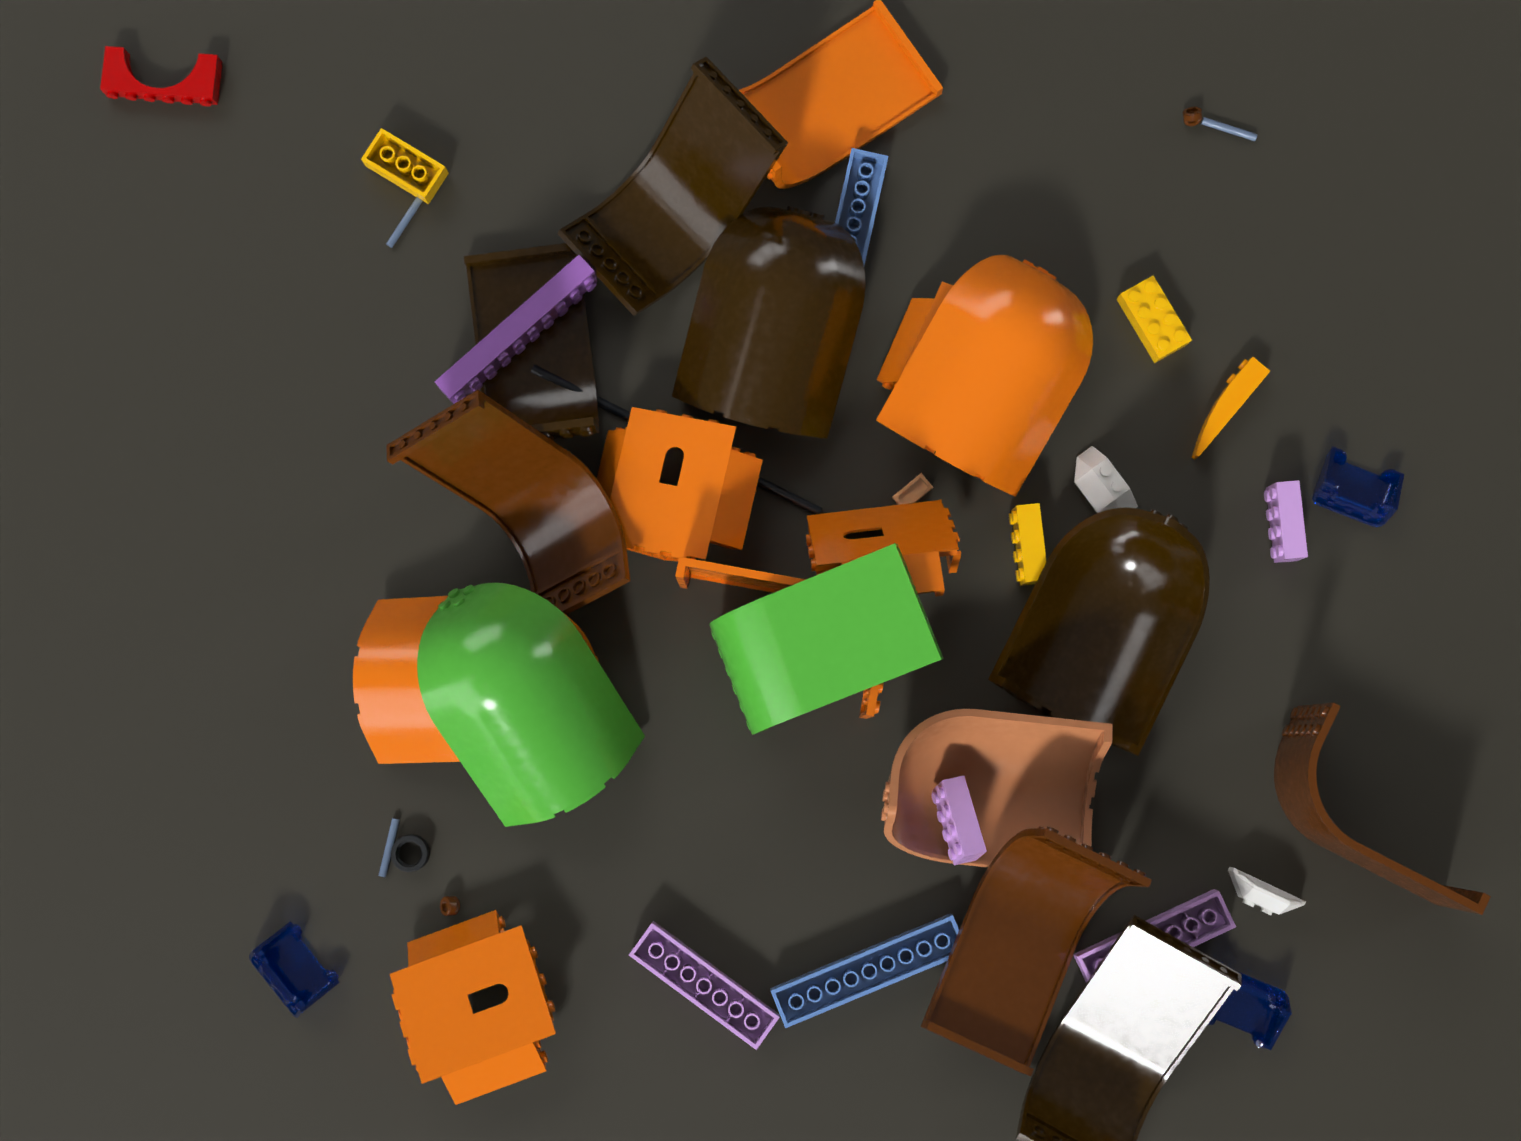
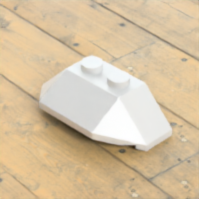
M1091 446L1076 457L1074 483L1097 513L1114 508L1138 507L1130 487L1105 455Z
M1229 867L1228 869L1238 897L1243 898V903L1254 907V905L1260 906V911L1270 916L1272 913L1278 915L1304 906L1306 901L1236 868Z

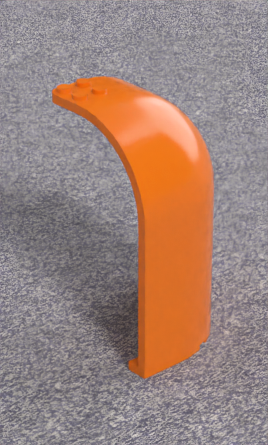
M995 255L978 262L958 279L942 301L876 421L974 477L976 476L983 482L1016 497L1079 388L1089 367L1093 348V332L1090 318L1084 305L1073 292L1056 281L1057 277L1048 273L1042 267L1034 266L1033 263L1025 259L1022 262L1012 256Z
M448 596L377 600L361 631L357 646L360 647L359 654L354 657L353 666L354 702L359 704L360 713L357 714L358 720L378 764L460 762L426 710L419 688L417 672L418 650L423 631L430 618L439 608L438 605L445 601ZM569 618V620L575 625L577 630L580 632L583 639L585 640L588 647L595 656L593 648L584 632L572 619Z

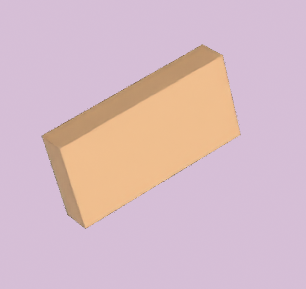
M920 473L892 496V499L897 505L916 503L933 489V486Z

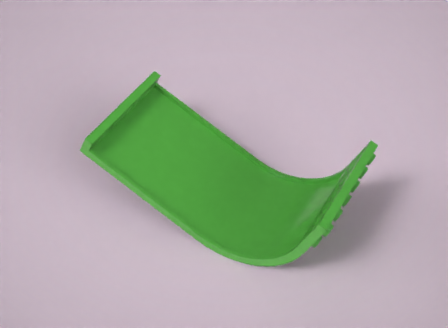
M897 543L750 602L720 616L709 624L712 636L718 646L719 654L725 664L726 672L732 682L733 690L739 700L740 708L746 718L748 729L752 735L944 659Z

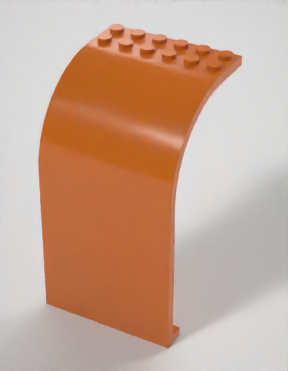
M875 0L871 8L772 74L739 91L788 142L767 175V178L771 179L777 188L786 189L805 183L834 167L850 156L852 148L861 149L940 96L943 87L881 0Z
M679 557L675 575L680 588L688 589L689 579L694 578L771 593L806 580ZM884 683L864 690L859 718L868 719L879 712L880 701H877L878 694L882 693Z

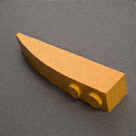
M1254 357L1249 360L1244 359L1238 366L1239 372L1236 375L1233 373L1227 379L1228 385L1214 403L1202 426L1191 457L1192 459H1197L1269 374L1270 370Z

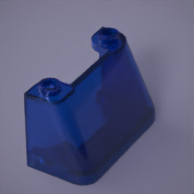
M1332 446L1327 454L1313 492L1312 501L1321 507L1373 527L1385 525L1398 510L1404 474L1389 469L1383 471L1381 475H1377L1346 463V452Z
M290 921L252 950L249 960L291 1014L298 1018L340 982L338 981L339 976L334 970L322 967L302 942L301 928L297 924L293 925Z
M1242 974V986L1238 991L1233 990L1208 1025H1214L1216 1020L1250 1033L1256 1046L1271 1050L1292 1014L1289 997L1283 990Z

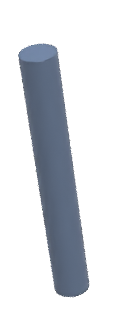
M1203 117L1201 122L1202 125L1255 141L1257 138L1255 133Z
M415 198L386 245L393 248L423 202L420 198Z
M392 818L378 876L386 877L399 819Z

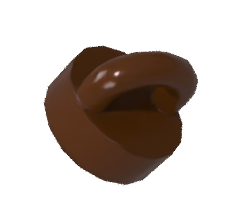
M1189 107L1183 111V119L1186 126H1195L1201 122V108Z
M445 896L442 898L440 910L444 916L458 914L460 902L457 897Z

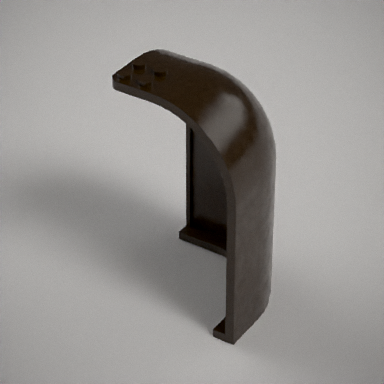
M772 206L759 207L747 211L733 220L719 235L707 257L671 397L713 414L715 412L723 414L725 418L765 429H768V427L776 428L779 432L827 439L865 297L864 264L859 248L852 236L840 225L824 220V215L813 213V216H811L812 212L800 209L798 212V208L788 206L787 209Z
M1114 508L1085 519L1071 529L1052 551L988 680L1025 704H1031L1036 710L1049 717L1112 724L1111 745L1139 756L1204 619L1209 597L1210 576L1207 557L1202 545L1187 530L1188 527L1178 522L1179 519L1170 514L1163 516L1156 510L1149 512L1137 508Z

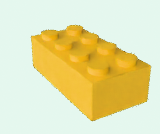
M382 128L361 158L367 168L415 197L420 198L427 204L431 202L449 174L444 165Z
M1154 275L1122 292L1116 300L1154 363L1185 347L1192 341Z
M1040 503L1016 505L1011 510V513H1009V523L1013 525L1014 531L1011 532V541L1016 547V551H1013L1014 562L1018 564V570L1015 571L1016 581H1020V586L1036 584L1047 562Z

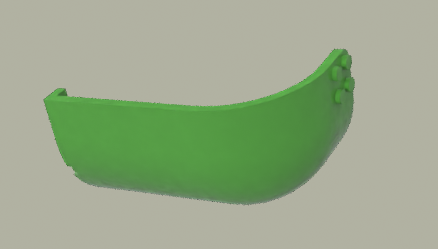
M485 583L475 586L469 585L463 589L455 588L450 591L447 599L438 605L439 608L428 621L418 650L417 672L419 688L431 720L505 827L555 818V814L564 810L567 813L587 802L606 787L604 783L611 777L615 779L645 735L582 635L562 611L543 597L527 589L505 583Z

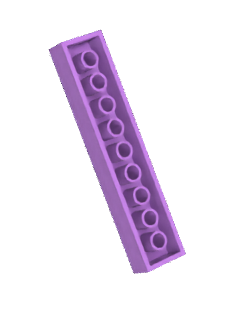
M580 255L575 257L435 381L436 385L453 404L472 392L480 390L483 386L482 383L487 379H492L497 374L499 368L507 366L515 354L518 355L525 350V345L530 341L534 342L540 336L539 333L542 330L549 329L558 316L562 317L567 313L568 307L572 304H577L585 292H590L596 287L598 281L595 271Z

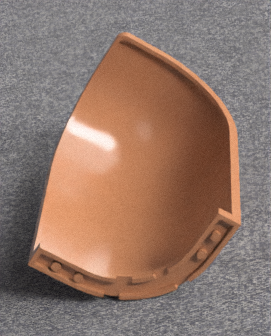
M955 709L936 714L918 724L905 737L895 755L889 780L885 783V789L883 790L882 801L884 806L882 808L881 821H885V837L895 847L909 854L933 861L953 864V860H950L948 856V843L943 838L942 823L937 818V805L933 803L931 794L932 790L942 780L965 776L987 852L976 861L960 865L988 868L1001 848L1013 836L1025 829L1039 828V826L1047 828V826L1058 830V834L1063 837L1064 835L1076 839L1075 843L1079 845L1086 844L1091 846L1093 809H1090L1089 805H1091V797L1095 796L1097 780H1094L1095 772L1099 773L1102 761L1112 744V724L979 709Z

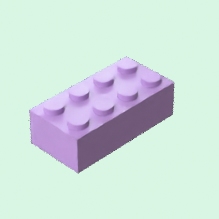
M1300 481L1276 482L1266 487L1264 491V500L1268 504L1266 518L1270 522L1268 536L1272 540L1270 555L1272 559L1274 558V563L1299 561L1308 557Z
M965 776L942 780L932 790L931 796L933 803L937 805V818L943 826V838L948 843V856L950 860H953L954 865L976 861L987 850Z

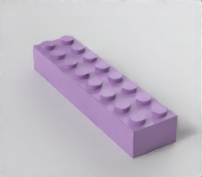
M1215 889L1146 920L1148 923L1192 947L1236 928L1220 892ZM1122 932L1073 954L1086 983Z
M654 921L629 954L630 957L756 1050L780 1018L779 1013Z

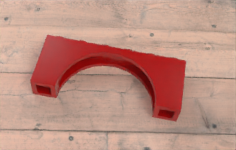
M105 46L100 90L106 97L111 99L125 97L132 101L144 99L148 102L162 100L170 104L175 101L185 105H192L193 103H200L202 106L218 105L223 62L218 55L199 53L195 67L183 81L166 88H154L136 80L130 65V54L124 47Z

